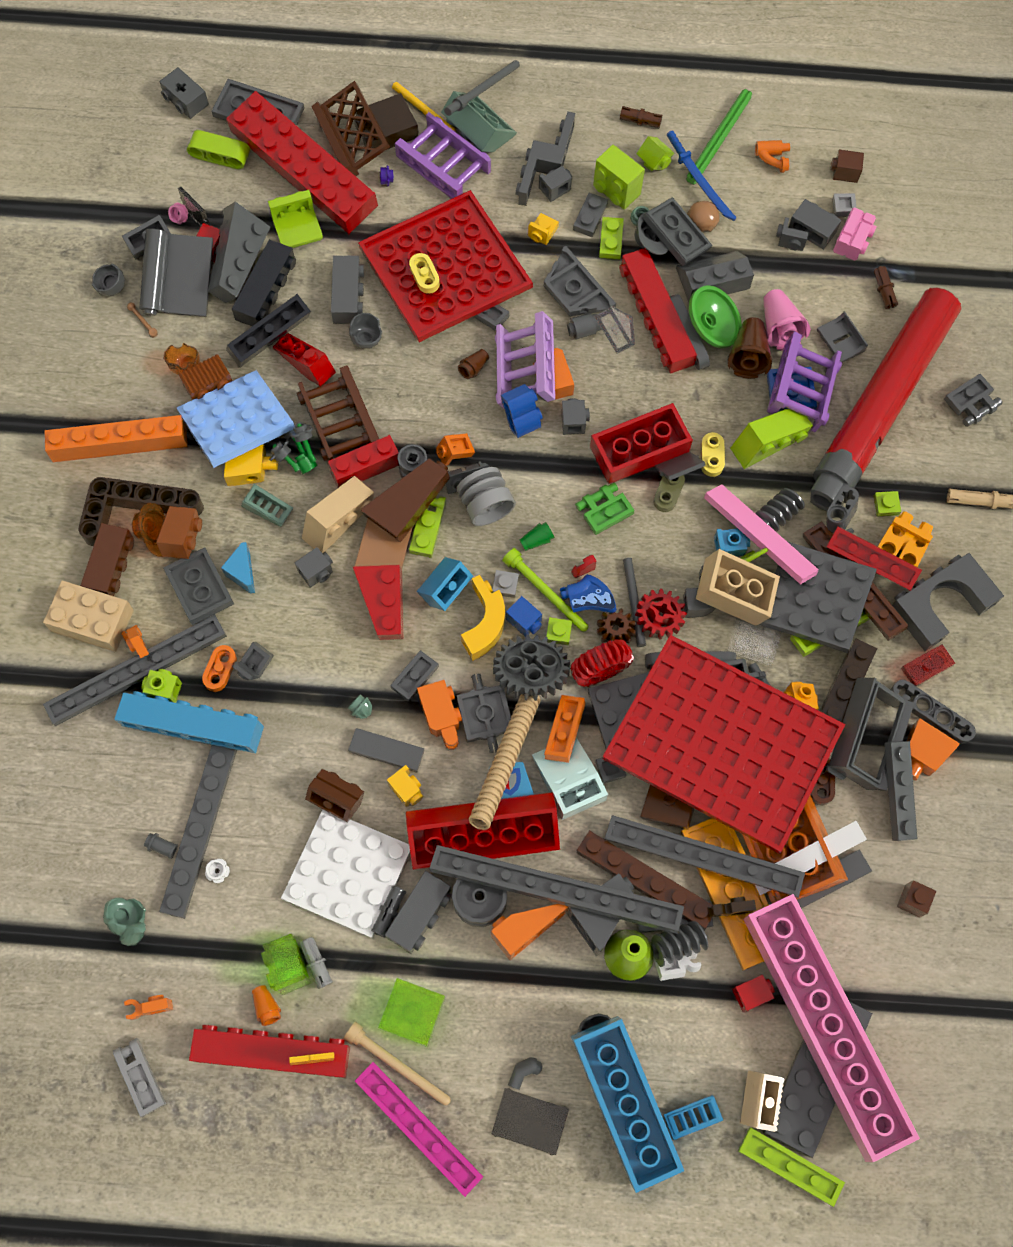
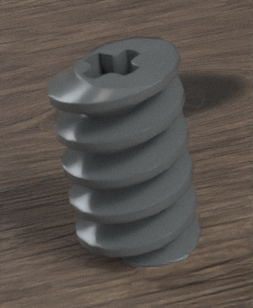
M783 488L779 494H776L773 499L767 502V505L762 506L755 514L777 532L780 530V526L786 524V520L790 521L792 515L799 513L798 509L802 510L805 508V503L796 492Z
M696 921L680 925L678 934L663 931L661 935L655 934L651 939L652 952L660 967L665 966L664 958L669 964L674 962L673 955L677 960H681L683 958L682 951L685 956L689 957L692 954L691 949L696 954L700 953V945L704 950L708 949L707 935Z

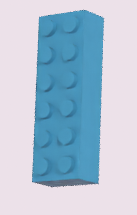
M616 1016L570 1036L634 1191L637 1193L684 1172L680 1158L623 1020Z

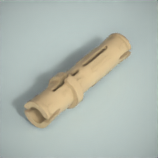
M948 489L947 503L989 506L990 509H996L997 507L1013 509V495L999 494L998 491L986 493Z

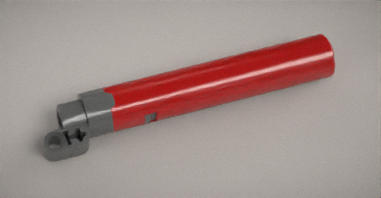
M929 288L925 290L813 473L816 483L811 489L810 502L816 507L827 511L826 527L831 533H834L838 526L846 529L856 513L859 493L854 489L962 310L958 298L945 289ZM833 518H840L842 520L836 521Z

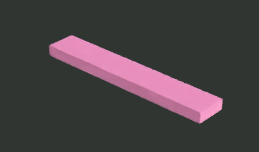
M721 484L706 492L705 500L761 550L767 548L766 554L800 585L817 575L819 569L725 486Z

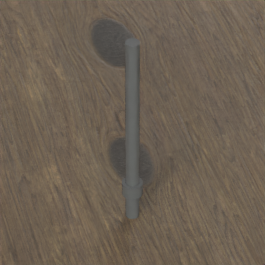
M514 60L465 95H460L453 99L452 103L444 109L445 114L450 116L454 112L464 109L468 102L519 68V61Z

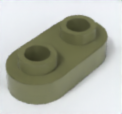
M684 475L677 477V481L668 480L665 476L662 477L654 497V505L659 511L669 512L675 508L684 486ZM668 496L670 500L666 501L662 497Z

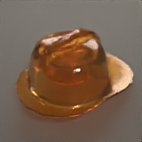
M147 503L143 505L139 513L134 514L132 531L136 538L145 543L147 549L153 555L162 557L156 542L164 523L165 515L159 505Z

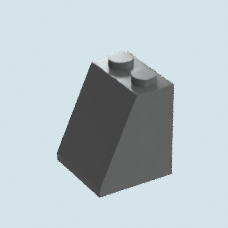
M617 874L602 885L634 894L632 892L634 887L626 876L622 878L620 874ZM573 907L569 908L567 914L595 956L601 953L620 920Z

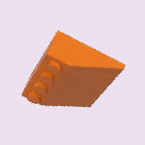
M811 795L780 854L743 835L751 856L771 863H777L819 841L827 861L818 865L815 859V867L805 872L799 898H796V900L829 889L848 880L838 856L832 858L823 838L828 836V833ZM773 890L767 892L771 904L790 896Z

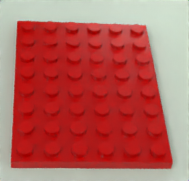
M670 634L602 759L780 854L846 724Z

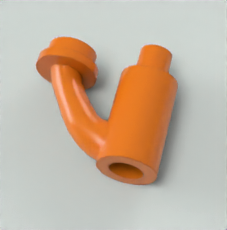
M782 140L756 141V156H759L765 163L779 168L781 173L789 170V158L781 157L778 160L772 156L782 155V152H789L790 143H782Z

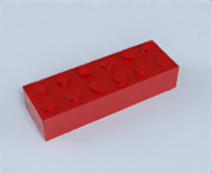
M553 792L501 799L491 826L486 830L477 829L469 822V817L475 803L406 811L407 833L413 869L430 867L437 845L491 859L560 850L557 808Z

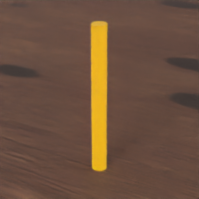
M398 82L393 83L392 89L398 94L401 93L403 98L426 115L430 112L435 117H439L445 125L456 132V128Z

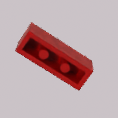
M388 435L329 460L328 465L330 473L339 488L354 476L362 482L399 466V452L391 436Z

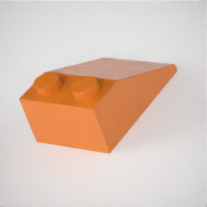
M554 904L511 914L507 918L503 915L492 924L491 938L511 961L568 912L569 906Z

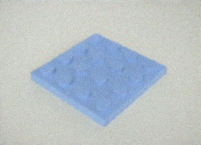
M257 370L225 384L222 389H215L206 393L203 398H196L177 407L179 415L182 416L184 423L213 468L293 430L294 427L293 421Z

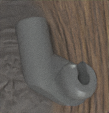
M533 1057L518 1062L514 1067L508 1086L520 1090L525 1076L541 1073L542 1063Z

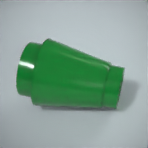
M544 522L543 524H537L519 541L524 550L527 551L551 543L550 540L555 537L547 522Z

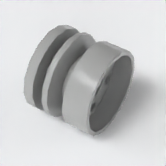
M496 467L475 471L465 477L457 486L456 491L461 497L462 503L467 506L466 511L475 526L489 525L502 519L516 505L510 490L505 487L506 482L502 478L500 470Z

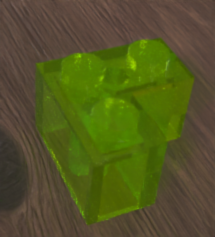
M292 933L263 944L265 952H262L261 955L265 966L268 967L270 972L266 974V978L271 989L285 995L312 984L295 936Z

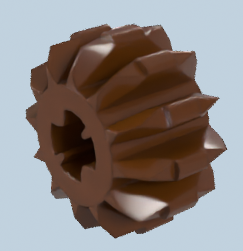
M622 608L619 609L618 613L609 612L608 614L603 612L601 614L602 619L597 620L596 625L599 628L596 633L597 635H603L601 637L602 643L607 640L614 641L617 639L624 640L629 644L631 642L630 636H635L636 631L633 627H635L636 622L630 620V613L623 615ZM615 625L619 626L618 631L613 630Z

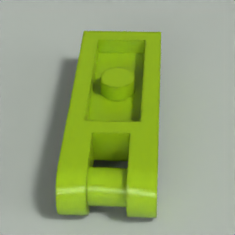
M439 496V498H435L429 506L437 507L436 512L428 511L427 508L416 522L409 548L410 554L432 558L446 505V497Z

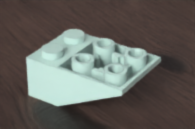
M577 737L569 763L545 759L544 753L546 749L532 754L549 793L553 792L556 808L562 820L606 801L608 793Z

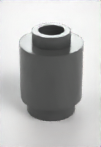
M588 313L570 318L567 329L569 335L574 336L575 340L596 334L597 331L601 330V324L597 314Z

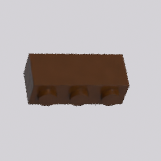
M101 523L80 586L111 596L118 593L121 584L119 580L121 573L125 572L127 568L126 558L128 552L134 546V538L127 528Z

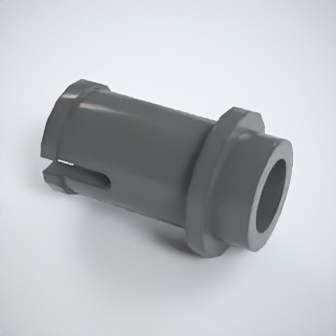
M150 833L145 840L144 847L149 852L153 850L172 859L178 844L159 837L158 833Z

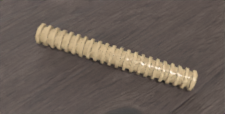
M522 694L518 699L504 737L487 773V778L482 785V790L469 817L470 824L477 829L486 830L491 826L496 809L503 796V791H505L508 779L511 776L527 732L541 699L539 695L537 701L533 699V696H529L526 701Z

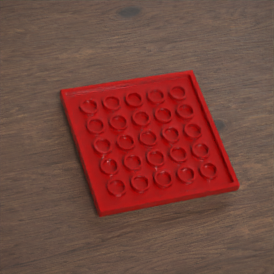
M471 190L358 242L360 250L418 342H422L533 288L532 280ZM423 253L430 257L439 276L440 285L437 291L428 294L418 288L409 264L411 257L415 254Z

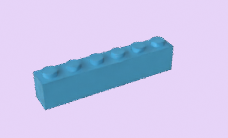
M133 691V694L123 693L114 719L123 727L255 754L264 729L258 717L252 714L245 713L243 716H239L227 709H221V712L206 705L194 707L182 700H177L174 703L161 696L149 698L146 694Z

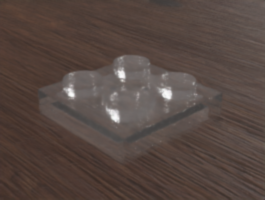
M736 618L727 651L735 652L738 659H746L748 662H756L758 665L772 668L782 632L762 625L755 626Z

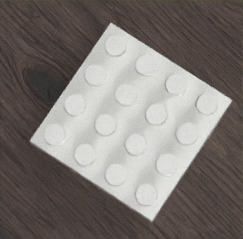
M322 809L281 899L369 938H373L374 932H371V929H373L381 910L379 908L381 905H384L391 886H396L410 855L409 844L353 820H349L347 823Z

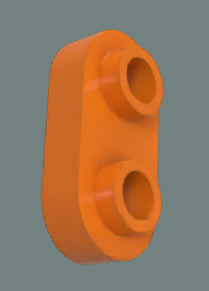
M221 645L212 652L202 676L205 687L210 691H221L228 683L233 671L232 666L237 661V656L230 646ZM224 656L229 657L227 662H221V659ZM218 677L220 678L219 682L216 684L212 683V680Z

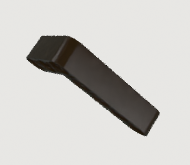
M97 477L89 485L78 531L88 545L94 546L101 523H109L113 506L167 514L169 506L195 508L199 516L204 510V505L199 494L192 489ZM106 489L105 492L99 493L100 490ZM129 492L126 496L121 497L122 493ZM146 495H151L149 499L143 500ZM168 498H174L171 502L165 503ZM196 501L194 505L187 506L189 502ZM101 509L98 514H93L94 511ZM96 530L93 535H88L90 531Z

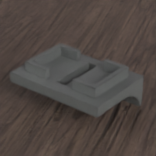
M845 311L836 319L817 328L818 333L833 355L837 351L842 352L840 358L842 363L865 352L867 349V342ZM850 335V337L834 344V341Z

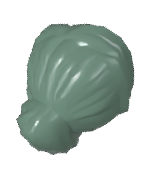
M113 898L105 904L103 920L109 930L119 936L121 944L134 946L143 938L146 930L144 923L146 909L140 901L134 898L128 900Z

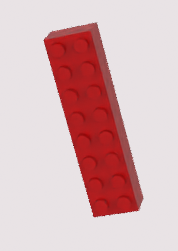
M257 91L252 93L226 118L231 133L245 142L253 152L298 191L309 190L313 204L348 234L378 207L375 192Z

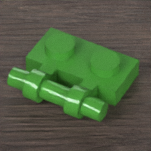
M615 482L608 486L603 485L599 488V491L592 495L587 494L582 497L581 501L575 503L578 511L585 508L590 510L584 513V519L595 535L634 514L635 510L623 492L617 496L613 495L614 492L618 491V486ZM604 498L606 500L603 504L596 505V502Z

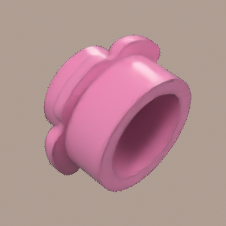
M177 202L170 206L168 215L172 222L182 224V222L185 223L188 219V210L185 205Z

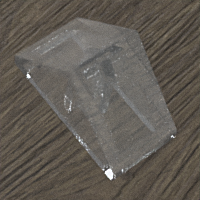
M614 306L594 316L616 354L635 345L632 316Z

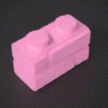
M855 207L852 208L833 249L834 253L842 256L845 255L854 261L858 259L859 254L864 255L869 245L866 239L867 237L872 238L877 226L873 225L876 217L867 212L864 213Z

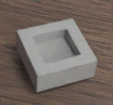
M855 193L833 195V211L837 217L849 216L852 208H857Z
M496 570L493 592L500 590L502 596L515 598L519 573Z

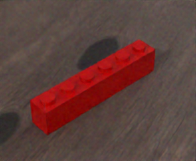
M644 248L623 255L621 265H619L620 273L623 278L626 277L629 293L634 295L636 299V308L644 316V325L647 331H651L653 345L661 353L660 357L663 366H667L670 374L694 366L697 354L648 250Z
M202 1025V1030L194 1029L189 1057L191 1062L346 1078L350 1046L344 1045L345 1040L329 1038V1043L319 1042V1037L304 1036L303 1040L293 1039L294 1034L278 1033V1038L268 1037L267 1031L253 1030L252 1035L242 1034L243 1029L228 1027L227 1032L217 1031L218 1026ZM334 1052L333 1061L290 1065L289 1057Z

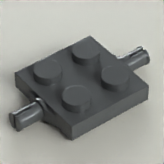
M474 674L471 676L474 689L468 693L456 695L467 743L480 739L487 740L489 753H494V749L496 753L499 748L496 738L505 733L511 720L504 688H500V685L483 687L481 674H477V680Z

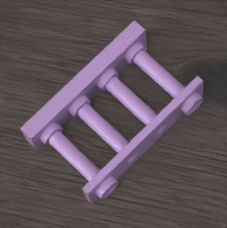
M541 311L535 313V323L527 328L509 332L501 324L496 325L497 404L504 409L501 395L512 390V380L536 374L535 385L528 386V388H532L536 394L540 395L547 402L555 400L553 320ZM535 334L536 342L534 345L511 352V341ZM536 354L534 365L514 371L511 370V361Z

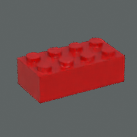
M671 403L591 435L590 448L608 484H611L690 452L693 439L674 403Z

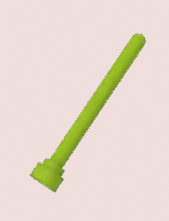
M516 548L511 549L502 561L508 567L517 568L582 632H586L589 628L588 624L575 612L573 613L572 609L523 562L522 554Z

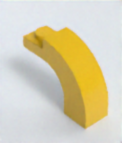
M480 575L472 578V588L485 609V615L476 627L461 634V642L472 661L482 657L496 645L502 635L505 623V605L500 590L493 592L487 580L483 581Z

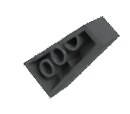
M236 201L223 210L222 216L224 218L219 230L220 239L219 244L216 246L215 264L212 266L208 292L224 303L238 297L270 229L269 225Z

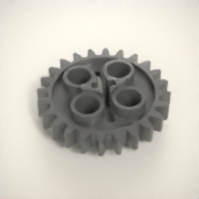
M526 635L525 640L517 636V642L509 639L508 646L502 644L501 651H496V658L493 659L495 681L500 682V688L507 687V694L514 691L515 698L522 694L526 701L529 696H533V699L537 701L538 695L547 699L548 692L554 696L556 689L562 690L563 684H567V678L570 675V660H567V653H562L563 647H556V641L547 643L548 637L541 641L538 635L534 639H530V636Z

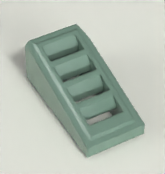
M256 484L252 486L241 505L246 510L282 527L293 510V507ZM256 496L260 497L256 504L252 502ZM266 500L268 503L263 509L260 506ZM274 504L276 507L272 513L267 512L271 505ZM279 509H283L284 511L279 518L275 517Z

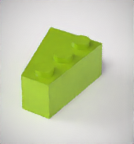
M785 409L748 423L730 449L741 466L746 469L795 442L799 443L805 440L813 424L807 416L791 409Z

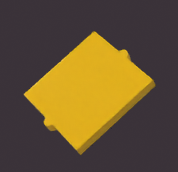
M334 1052L289 1057L290 1065L333 1061Z

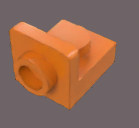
M467 433L444 436L436 447L438 457L446 466L450 464L452 459L472 457L475 453Z

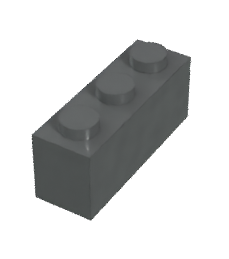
M333 256L331 297L333 324H350L355 315L363 313V302H360V296H364V284L360 283V278H364V264H360L359 256Z
M425 871L389 927L385 937L410 954H412L414 949L419 951L426 939L423 935L427 928L432 929L439 919V916L436 915L441 906L445 908L452 898V894H450L451 886Z

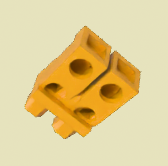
M903 511L898 517H895L878 547L895 556L901 550L898 557L918 567L933 538L931 535L933 526L926 522H921L917 528L910 524L914 517L910 513Z

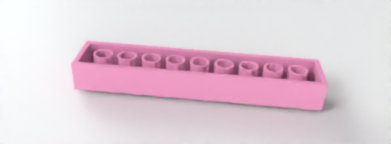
M794 894L745 917L743 920L865 1162H875L919 1140L920 1138Z

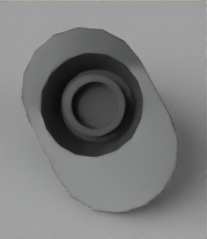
M643 213L638 218L634 233L637 244L642 249L645 248L653 254H665L668 248L642 217L645 213Z

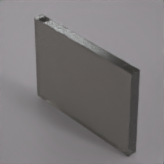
M505 1088L491 1134L494 1137H501L547 1152L550 1155H556L569 1109L566 1106L562 1107L513 1091L510 1088Z

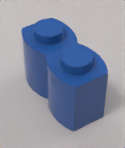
M523 384L501 395L509 427L517 438L541 428L540 420L543 417L540 409L536 407L535 402L538 401V398L532 388L529 389Z

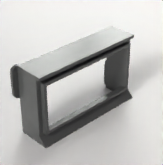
M875 677L857 678L843 719V723L846 725L834 747L826 770L840 780H844L847 777L866 790L887 791L885 752L877 778L855 766L854 762L875 697L889 706L899 707L888 742L903 741L914 702L903 699L878 682Z

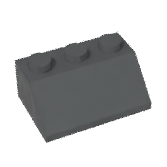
M738 251L689 262L683 267L682 265L676 266L688 303L691 295L702 286H714L726 294H732L750 289L754 277L748 258Z

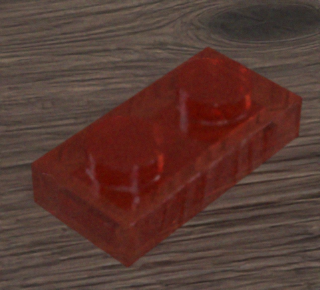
M943 644L905 664L901 669L910 683L917 687L951 668L956 663Z

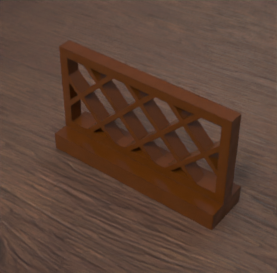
M355 81L323 104L317 101L311 106L338 161L355 176L359 175L358 169L390 148L362 91ZM355 90L354 101L347 100L348 94ZM336 103L340 104L337 113L330 111L329 108ZM345 105H352L349 115L342 114ZM357 107H364L362 117L355 116ZM341 119H348L345 129L338 127ZM353 120L360 121L358 131L351 130ZM366 122L373 124L370 133L363 132ZM349 134L356 135L353 145L346 143ZM361 136L369 137L366 147L359 146ZM374 138L382 141V144L377 148H371ZM357 150L364 151L363 157L356 162Z

